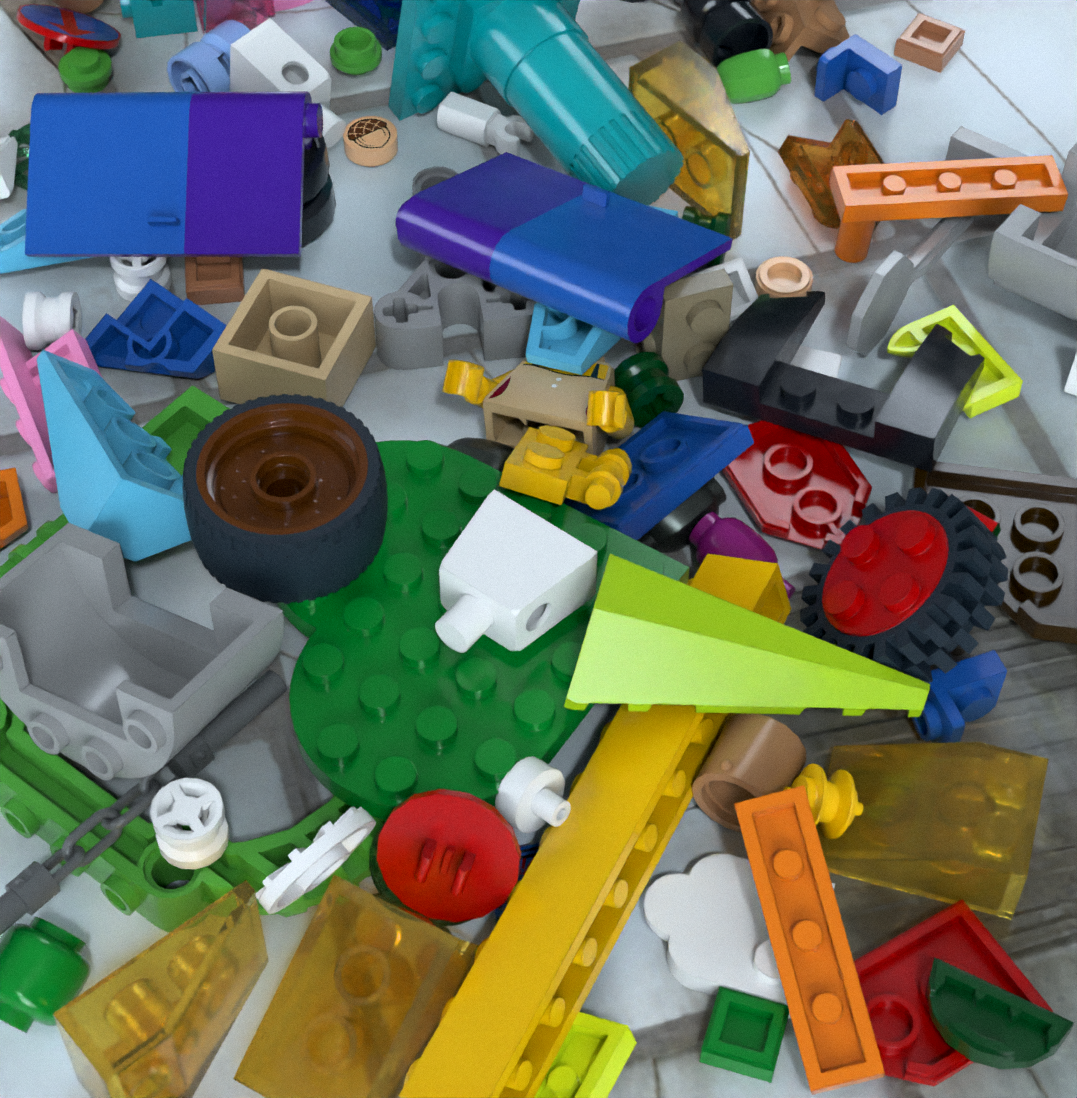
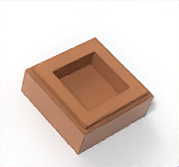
M918 13L896 40L894 55L941 73L963 45L965 30Z
M185 257L187 298L196 305L242 302L245 297L243 257Z

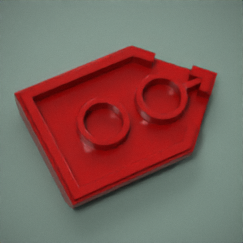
M763 420L749 424L748 428L754 444L722 469V472L761 532L821 550L829 540L841 546L846 535L840 528L848 520L859 526L863 516L861 510L866 508L872 491V486L845 447Z
M963 899L854 961L885 1076L934 1087L974 1063L949 1046L931 1021L925 993L935 957L1053 1012L1052 1008Z

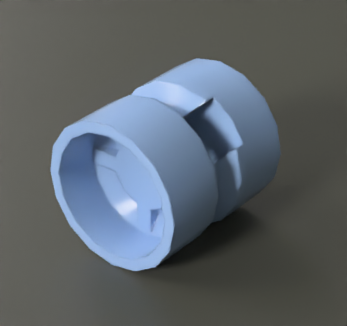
M225 20L206 33L200 39V42H193L172 56L167 64V73L174 91L229 92L230 45L251 30L236 20Z

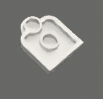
M730 854L709 855L699 860L693 866L689 875L680 873L665 875L650 885L644 897V917L651 930L661 939L668 942V967L673 977L680 984L689 989L716 997L719 986L787 1005L748 859Z

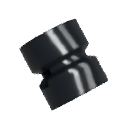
M684 0L681 6L680 17L684 26L694 40L700 43L703 52L715 68L724 59L756 49H770L772 45V28L758 8L751 3V0Z

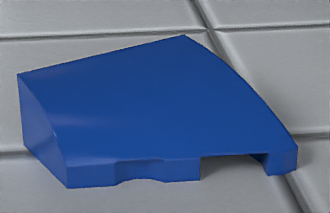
M150 279L117 320L106 313L85 340L99 367L198 379L215 372L212 349L227 325L188 298L183 301Z

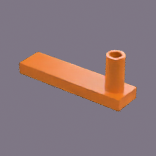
M1053 155L833 166L829 185L841 220L834 250L841 260L857 263L863 261L868 255L876 221L1011 214L1020 204L1038 212L1063 211L1068 192Z
M802 785L734 803L811 1094L815 1095L885 1077L805 786Z

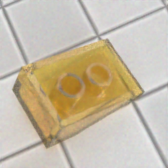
M678 41L629 67L628 89L684 157L680 174L676 176V180L668 188L691 207L698 208L703 215L714 216L718 212L731 213L729 237L734 240L741 236L750 150L717 69L707 59L698 55L683 42Z
M982 742L834 746L826 778L828 780L835 771L840 769L848 771L855 783L858 802L863 803V812L860 816L855 815L852 823L837 839L826 838L822 834L818 822L816 829L828 872L950 904L963 899L970 909L1012 919L1028 875L1049 759Z
M333 875L233 1079L266 1098H397L404 1087V1080L409 1067L415 1060L421 1057L439 1026L444 1006L449 999L456 996L472 968L475 954L480 944L364 885Z
M246 880L53 1013L77 1079L91 1098L193 1097L269 961L255 890Z

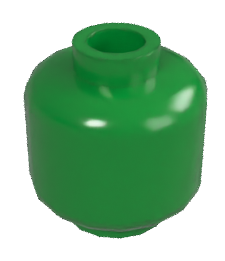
M37 916L33 918L30 925L13 924L0 938V1020L24 1033L28 1032L34 1021L46 1026L61 1024L90 976V963L81 954L86 943L62 928Z

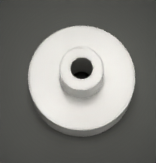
M534 756L526 757L514 765L503 778L498 788L499 793L495 799V808L510 825L524 833L534 832L546 823L554 827L560 826L568 818L571 804L562 798L565 787L563 774Z

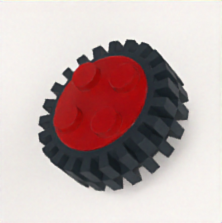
M920 487L909 489L906 500L898 492L885 496L884 512L874 503L861 510L865 523L857 526L854 522L848 520L840 528L846 535L841 546L832 540L828 541L822 552L831 560L828 565L821 563L813 564L808 575L818 584L804 586L801 599L809 606L800 610V621L807 626L803 630L806 634L930 683L933 681L931 665L936 664L946 674L957 666L952 656H960L965 652L970 654L979 644L969 634L974 626L986 631L990 629L996 618L984 607L1002 606L1005 592L997 583L1008 581V568L1001 562V560L1007 557L1004 548L997 542L998 538L959 498L953 494L948 496L943 490L931 488L929 494H927Z

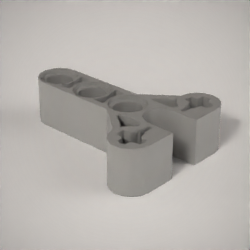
M434 166L425 168L417 173L413 179V196L418 192L458 175V173L447 167ZM419 253L421 264L398 291L388 293L380 298L374 308L377 355L380 361L387 367L396 370H410L444 366L442 331L455 324H466L478 331L484 361L525 357L534 305L537 302Z

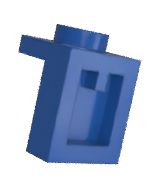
M854 34L839 45L827 49L819 58L816 66L817 76L814 95L824 102L844 89L857 100L862 101L883 115L897 104L902 64L857 34Z
M995 650L956 662L957 666L946 674L940 668L931 670L933 681L929 683L930 690L924 709L919 717H912V720L921 739L926 742L931 741L941 760L956 756L965 729V722L977 720L996 707L1007 669Z

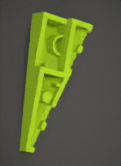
M610 554L564 707L571 710H585L589 703L628 704V711L648 712L652 705H695L696 713L800 715L805 708H841L843 716H862L867 709L907 710L908 717H919L924 709L930 684Z

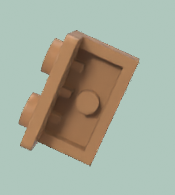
M751 0V3L758 8L772 28L773 40L769 50L773 51L774 54L784 52L788 62L801 46L823 54L827 49L839 45L850 37L845 26L846 20L838 10L834 0Z

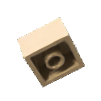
M262 268L212 349L220 399L241 405L245 401H252L258 397L300 394L301 396H313V398L317 399L322 398L327 402L331 401L337 406L343 407L376 347L372 297Z

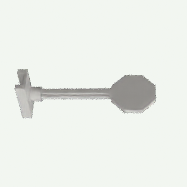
M961 126L950 138L945 161L1025 157L1029 155ZM978 216L944 217L907 257L894 250L873 272L852 313L846 346L857 353L867 356L887 334L907 295L910 285L929 271Z

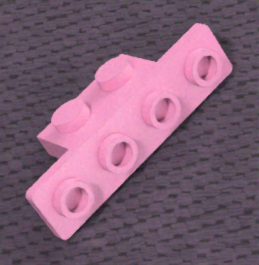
M0 316V368L4 376L0 379V386L8 399L16 406L20 416L16 420V427L20 435L33 449L37 460L32 464L35 475L47 490L57 493L58 489L37 366V358L40 353L33 357L31 351L26 347L24 335ZM71 329L44 349L95 370L102 377L87 341L74 329Z

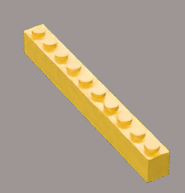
M707 553L694 578H690L687 585L782 624L785 623L791 611L778 563ZM621 704L613 720L604 726L600 735L599 745L584 771L579 773L573 780L567 799L571 804L568 818L560 826L554 827L551 825L544 831L537 854L522 880L516 883L508 896L507 906L492 933L480 943L475 954L474 964L456 996L449 999L444 1006L439 1026L423 1054L409 1067L404 1080V1087L399 1094L400 1098L535 1097L578 1012H580L693 797L692 785L729 717L737 713H696L695 705H652L648 712L628 711V704Z

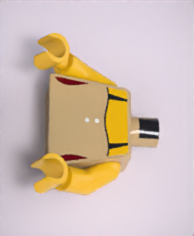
M603 356L583 375L527 363L525 358L515 369L493 379L483 376L484 367L463 360H448L442 392L461 395L470 404L483 409L487 440L509 445L515 449L529 427L538 429L540 426L549 425L571 432L575 435V441L589 445L587 453L599 456L604 451L609 435L615 439H624L634 429L635 422L626 393L622 389L615 387L614 368L605 362Z

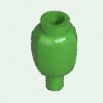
M756 49L724 59L718 64L713 75L694 79L692 84L697 101L718 96L727 103H750L776 95L782 85L791 83V73L788 59L784 52L774 54L769 49Z

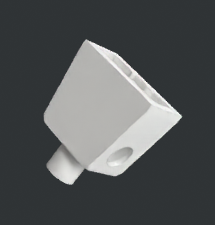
M267 19L230 45L229 92L308 91L311 95L312 103H320L322 106V135L327 148L334 146L345 132L346 122L329 109L332 82L329 73L273 20Z
M494 489L484 500L441 562L439 568L440 599L447 612L435 623L438 636L448 647L460 653L466 652L483 634L510 651H521L594 596L596 593L597 551Z

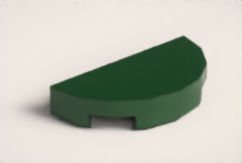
M936 957L934 958L925 993L931 1021L946 1043L972 1062L1000 1070L1028 1068L1054 1055L1070 1034L1074 1022Z

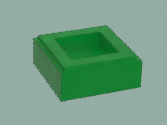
M719 986L699 1062L772 1083L789 1018L788 1005Z

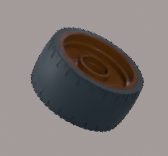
M282 394L279 396L269 395V397L264 398L258 397L252 401H245L241 405L237 404L234 408L227 409L220 416L218 415L213 418V421L205 425V429L197 434V439L193 440L191 448L187 452L183 469V503L186 521L192 542L204 567L208 569L212 577H216L217 581L220 584H224L226 588L258 599L261 602L270 601L276 604L278 602H284V604H290V602L301 603L305 600L312 601L318 597L328 596L331 592L335 593L343 586H348L352 580L355 581L361 573L367 570L368 565H371L374 561V556H377L383 543L387 522L388 494L384 465L377 443L367 426H364L360 419H357L352 412L346 411L344 407H339L331 401L327 402L325 399H317L308 395Z

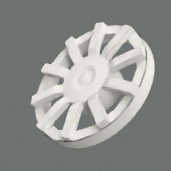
M354 806L350 807L334 824L329 821L322 826L313 839L311 846L307 849H294L288 855L292 862L285 864L267 876L262 882L264 887L254 896L268 914H274L287 907L331 876L371 833L376 825V821L362 807L358 809Z

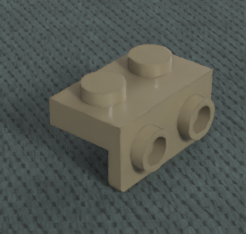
M720 269L679 279L664 288L663 304L659 319L648 337L642 342L634 343L636 354L655 352L661 355L669 368V377L676 381L703 376V367L721 339L728 332L730 326L733 283L726 270Z

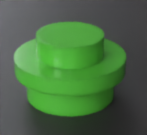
M349 27L336 34L334 43L330 47V60L333 66L342 72L351 75H362L380 64L382 60V47L372 31L363 27Z
M79 46L61 58L58 69L61 79L68 85L71 91L75 93H97L108 85L109 77L112 73V63L106 52L100 49Z

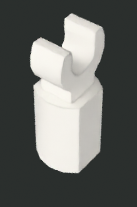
M452 91L439 105L437 126L440 130L484 147H488L489 144L494 145L500 154L508 152L519 157L520 139L531 142L534 139V132L520 115H501L498 108Z

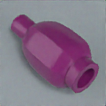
M710 512L695 525L689 537V541L697 547L696 559L700 565L707 553L778 563V558L772 547L756 531L735 517L721 518L715 512ZM783 578L788 599H790L795 592V587Z

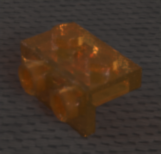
M850 119L844 121L831 142L788 135L778 150L779 156L790 172L791 180L801 190L812 209L814 218L821 225L832 229H838L841 222L829 185L832 167L885 164L858 121ZM876 221L874 230L876 229L880 221Z

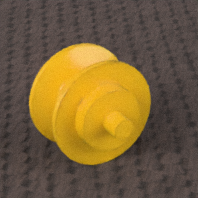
M812 763L802 770L791 787L783 789L787 790L802 785L805 786L815 825L817 826L819 822L822 834L828 839L839 838L852 823L855 815L860 816L863 812V803L858 802L853 777L846 770L840 769L835 771L827 780L824 769L820 765Z

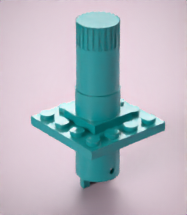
M402 0L388 107L399 121L416 113H427L433 110L451 91L457 94L461 92L469 93L477 89L484 81L489 80L505 102L515 108L568 176L649 206L668 190V187L676 180V176L680 174V168L683 167L682 161L684 157L592 46L587 34L575 21L580 0Z

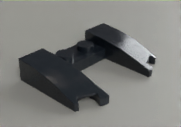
M807 291L806 297L770 298L769 294H761L738 317L702 369L704 403L932 472L984 368L985 358L980 354L972 356L967 354L952 342V333L948 329L936 324L911 358L890 394L791 365L790 363L825 304V292Z

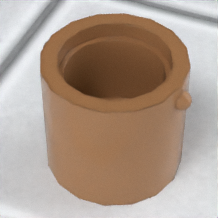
M739 713L731 716L692 785L693 798L700 809L713 821L730 830L742 833L734 803L783 791L785 787H791L807 761L806 749L800 738L793 731L771 717L761 714Z

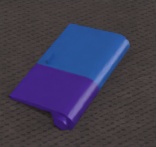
M308 91L37 93L32 101L30 120L25 255L28 257H301L304 150L312 147L313 138L322 137L323 112L321 104L312 103V98Z
M508 152L416 193L401 205L395 219L398 240L402 246L633 343L642 342L654 329L661 313L664 288L729 251L733 239Z

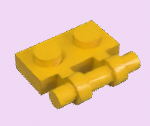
M549 425L540 426L538 429L529 427L506 460L499 486L558 505H562L565 498L588 504L593 509L600 510L610 507L618 501L623 487L632 473V464L628 454L620 448L609 449L596 456L587 453L589 445L575 441V435L565 429Z

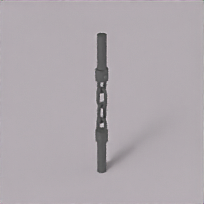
M268 670L226 706L163 767L167 766L175 775L171 781L181 778H193L215 759L214 752L287 691L283 679L276 672ZM163 768L155 774L140 778L137 785L132 787L110 807L101 808L93 813L67 836L60 850L42 864L36 861L32 862L5 886L7 892L0 897V935L26 913L32 916L61 891L58 884L76 868L85 867L116 842L122 833L123 827L133 821L152 804V800L161 789V785L151 779ZM139 795L143 796L141 800L121 816L120 811ZM101 822L104 829L111 831L85 853L83 847L75 843ZM63 860L67 862L54 874L50 873Z

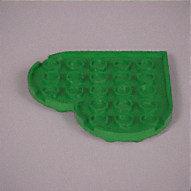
M389 440L376 442L385 470L388 509L383 543L377 556H374V561L371 565H368L364 573L359 575V578L355 581L352 580L348 586H343L335 593L331 592L328 596L318 597L312 601L290 602V604L278 602L277 604L291 624L309 638L298 657L290 683V714L297 746L312 774L327 790L346 804L354 806L356 809L362 807L370 815L387 820L392 810L412 795L437 789L467 792L495 807V799L499 793L498 788L505 775L520 760L531 756L550 764L596 704L589 703L585 710H571L564 707L609 555L613 554L686 585L688 583L689 567L564 503L558 505L500 487L499 483L502 472L455 449L439 445L430 440ZM494 489L597 551L596 593L594 596L521 651H510L483 634L466 652L460 653L448 647L438 636L435 623L447 612L440 599L439 568L441 562L484 500Z

